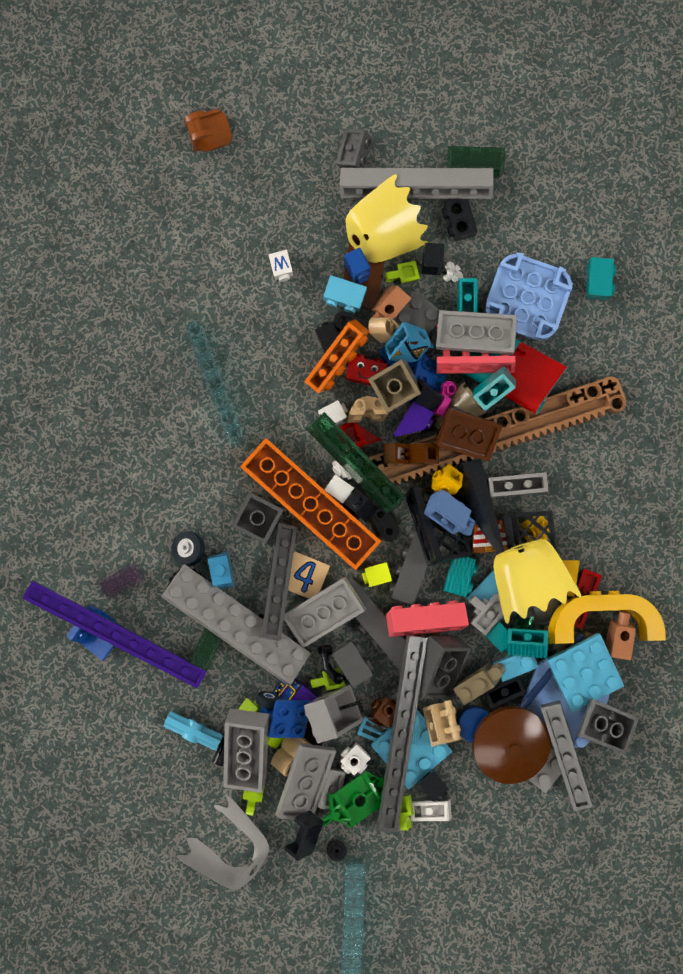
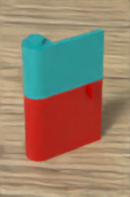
M515 339L514 355L509 354V356H515V372L511 373V375L516 379V388L504 397L537 415L543 408L548 394L564 374L567 367ZM470 352V356H481V352ZM489 353V356H501V354ZM493 373L463 374L482 383Z

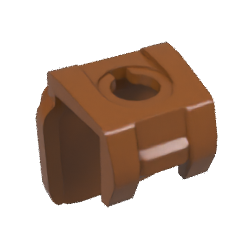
M219 109L207 112L201 110L184 117V124L189 132L194 152L200 150L209 152L227 146L232 141V133L226 115Z

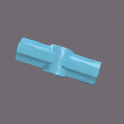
M170 711L163 727L182 735L184 739L192 743H200L215 751L223 737V734L205 727L204 723L199 724L195 722V719H188L173 711Z

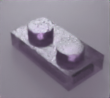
M133 563L99 583L109 599L143 581Z

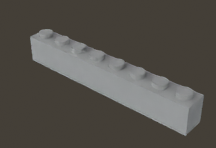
M341 168L340 173L341 198H364L386 179L397 174L395 180L396 187L410 188L407 199L493 198V168Z

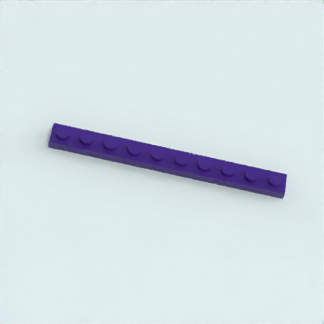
M34 580L31 581L22 599L195 688H198L207 672L206 669Z

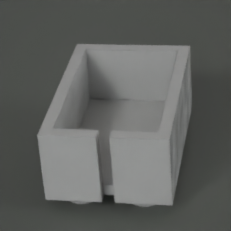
M351 685L329 691L304 705L305 714L309 719L312 734L316 738L317 744L338 738L363 722L358 705L339 710L340 706L356 701Z

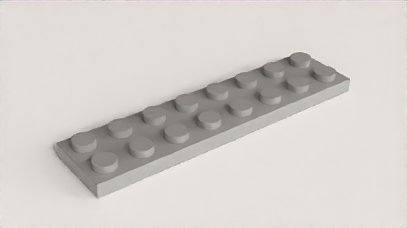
M185 564L161 596L288 686L292 684L311 654L283 633L280 641L261 638L262 618L219 588L213 587L212 583Z

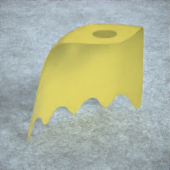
M397 174L386 179L350 210L346 217V230L350 244L354 249L361 248L367 261L371 263L397 257L428 243V241L420 239L428 227L427 225L417 223V215L421 207L408 203L409 187L398 188L395 186ZM364 234L369 236L368 240L365 239ZM353 235L359 238L360 245L355 244L352 238Z
M539 539L515 546L496 555L494 559L495 580L506 624L509 623L510 615L513 611L525 619L530 606H536L545 612L548 602L552 598H556L561 603L566 604L568 591H572L578 597H581L577 585L560 556L547 540ZM524 549V552H518V550Z

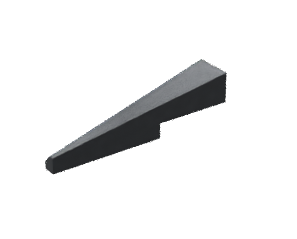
M476 459L462 462L454 467L463 474L462 487L456 494L461 502L471 510L470 517L475 521L477 527L481 529L485 539L494 548L496 555L504 552V547L482 460Z

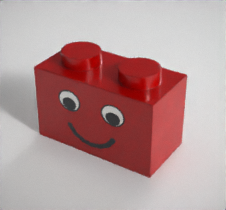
M357 354L348 364L345 380L372 386L368 379L386 369L388 364H385V361L382 359L374 358V360L366 359L365 355Z

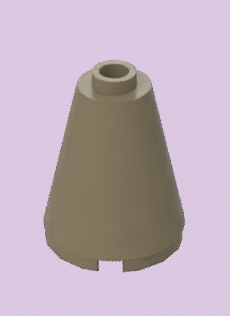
M465 381L456 389V393L450 397L449 406L457 407L471 415L479 417L488 412V410L484 411L473 398V390L466 387L468 384ZM446 413L444 416L435 415L434 417L436 420L434 424L438 430Z

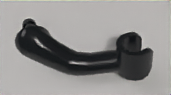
M319 646L317 651L321 655L325 673L335 684H341L346 680V677L335 671L329 663L328 655L332 654V646Z

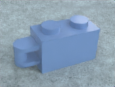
M444 490L430 496L424 512L426 516L451 534L458 532L467 536L472 534L475 521L470 518L471 510Z

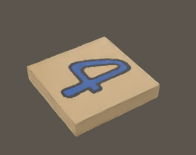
M294 552L288 590L308 599L320 592L330 565Z

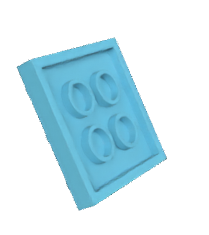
M599 633L546 659L572 713L588 705L590 698L598 700L624 687Z
M416 710L405 786L408 790L453 752L447 744L431 746L425 718L418 710ZM392 726L370 744L386 764Z

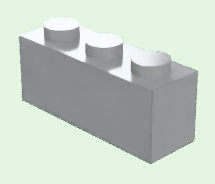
M546 472L486 479L491 498L549 492Z

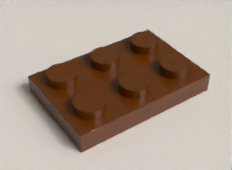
M448 407L435 445L489 462L503 425Z

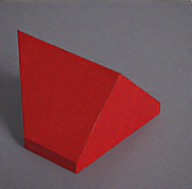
M356 422L337 426L348 453L382 440L359 426Z

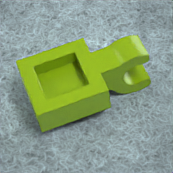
M416 261L397 264L396 271L385 273L386 283L400 279L401 284L420 280Z
M340 667L333 668L335 671L342 674V670ZM322 671L323 677L310 680L312 688L325 685L326 691L345 686L344 681L341 684H335L325 671Z
M264 788L262 793L244 790L243 799L248 800L246 815L253 816L256 802H262Z
M411 794L403 795L399 819L401 831L412 828L409 817L414 814Z

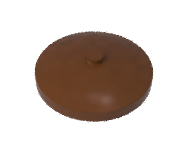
M519 706L502 707L488 714L476 728L472 741L473 756L480 770L490 779L503 784L521 783L534 777L546 764L551 750V738L545 723L533 711Z

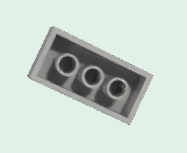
M230 709L225 721L223 787L262 793L267 779L269 714Z

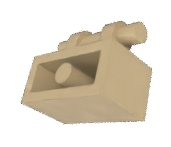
M451 700L422 708L432 747L461 740L460 725H457L456 709L453 707Z

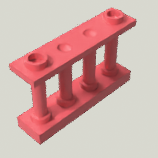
M443 350V356L437 357V374L495 373L503 366L510 373H514L515 356H509V354L489 356V353H481V356H470V352L462 351V356H450V350Z

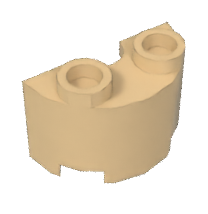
M366 396L355 401L347 416V423L360 422L362 417H368L371 422L384 421L389 413L385 411L379 398Z

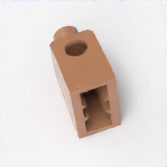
M388 286L371 308L375 313L372 318L390 317L394 319L411 300V297L398 286Z
M620 611L618 620H610L605 645L610 656L613 658L631 660L636 628L630 623V612Z

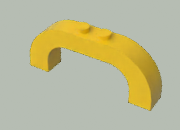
M590 591L589 595L570 598L566 601V604L562 603L555 610L548 626V644L574 643V624L582 613L587 611H626L631 613L638 624L639 641L666 640L664 622L658 610L649 601L640 596L620 594L619 591H608V595H601V591Z

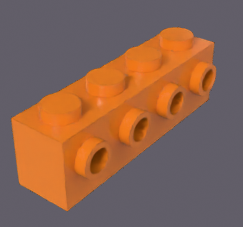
M356 319L349 321L304 382L318 394L326 390L329 391L335 384L334 379L337 376L340 377L346 370V367H344L348 361L351 362L356 357L357 353L355 351L358 347H362L368 341L367 335L370 333L369 330Z

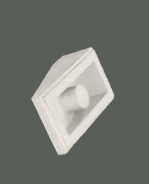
M450 799L436 800L435 802L432 800L412 801L414 814L411 816V821H450L452 818ZM414 806H421L422 817H415Z

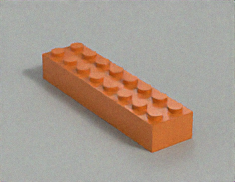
M267 438L262 441L240 466L354 570L381 543L380 539Z

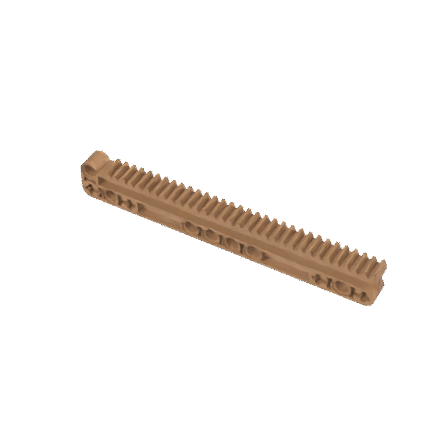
M607 377L547 397L543 408L537 415L520 406L485 418L496 423L498 418L506 421V426L501 429L493 453L496 452V449L498 451L503 450V446L508 449L510 443L514 447L518 442L523 444L525 439L529 442L532 440V437L537 439L540 435L544 437L547 433L549 435L554 433V430L559 432L561 427L565 430L569 426H575L576 423L577 425H580L583 421L586 423L590 418L592 420L598 417L601 418L605 415V411L617 414L626 407V399L619 380L615 377ZM607 384H609V385L612 384V385H613V388H612V389L607 388V389H604L603 391H602V389H601L602 387L606 386ZM588 388L594 389L595 397L588 395ZM582 394V397L576 401L570 400L572 395L575 397ZM613 400H617L619 402V409H615L612 406ZM516 412H520L523 414V421L516 420ZM437 435L410 444H435ZM439 447V464H386L387 467L385 468L384 464H381L377 470L374 467L370 468L373 460L376 463L382 462L383 452L370 457L367 460L366 469L372 487L377 493L380 486L383 490H386V484L392 488L394 482L400 485L401 479L407 483L408 477L415 480L417 474L419 478H422L423 472L428 476L430 470L435 473L438 467L441 470L445 465H452V462L457 466L459 465V460L467 462V458L472 461L474 457Z

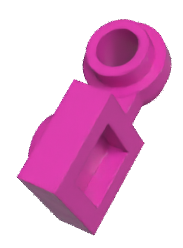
M445 381L441 385L440 393L443 395L440 404L431 411L434 413L433 415L444 416L448 410L451 401L449 397L453 396L457 389L452 381Z

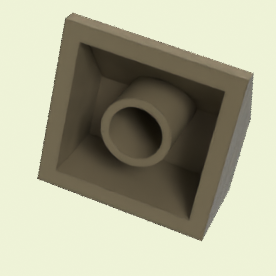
M403 359L368 379L387 413L421 394L415 375L407 361Z

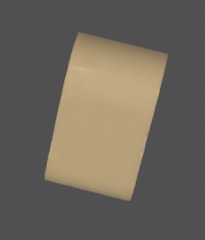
M390 317L371 318L368 324L370 334L380 343H387L400 327Z

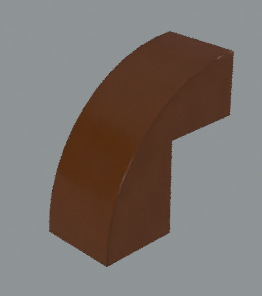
M431 443L384 444V463L405 465L439 464V446Z

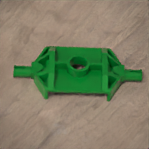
M364 770V773L334 794L329 793L330 812L321 819L324 821L323 826L325 827L334 820L352 828L380 808L385 774L378 777ZM362 795L364 797L363 803L356 805V797Z

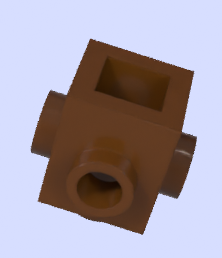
M389 697L375 699L370 706L371 711L366 718L380 729L389 728L393 724L396 702Z

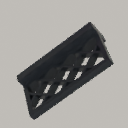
M412 487L405 494V498L427 566L435 565L438 562L471 557L473 554L466 535L461 532L457 536L451 534L424 514L428 502L423 499L422 493L431 496L435 492L432 487ZM435 527L443 532L441 539L435 535ZM446 535L455 540L452 546L444 542ZM457 543L464 547L465 553L455 549ZM441 545L449 550L447 556H442L440 551Z
M552 510L521 513L509 512L503 516L508 550L521 545L524 535H527L532 541H536L543 534H546L550 538V544L557 552ZM540 516H547L548 525L545 528L536 522ZM519 517H526L531 524L524 529L520 525ZM533 524L542 531L537 538L528 532Z

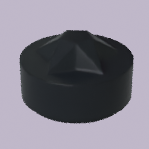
M333 841L327 847V854L332 861L340 862L346 857L347 848L343 842Z

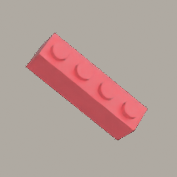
M449 601L443 605H440L439 602H434L422 607L421 604H414L410 608L394 606L386 614L389 637L463 630L469 625L465 603H458V601Z

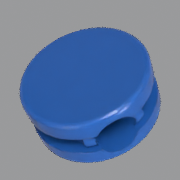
M471 706L464 709L457 720V725H460L461 729L460 735L467 742L472 743L476 728L490 713L479 706Z

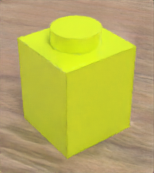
M387 562L364 568L365 573H362L364 584H369V587L392 581Z

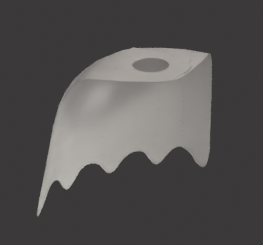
M226 795L228 807L214 805V808L222 812L253 842L254 854L252 865L250 867L248 865L231 867L225 864L217 854L197 838H187L191 853L188 855H177V858L218 884L232 890H238L258 873L269 853V845L257 826L230 796ZM257 865V869H256L255 872L250 876V872H251L252 869Z

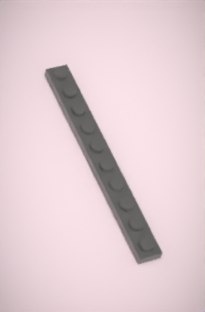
M406 636L377 830L379 832H398L428 639L426 637Z

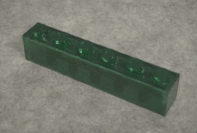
M325 412L320 414L306 428L385 512L393 511L406 498Z

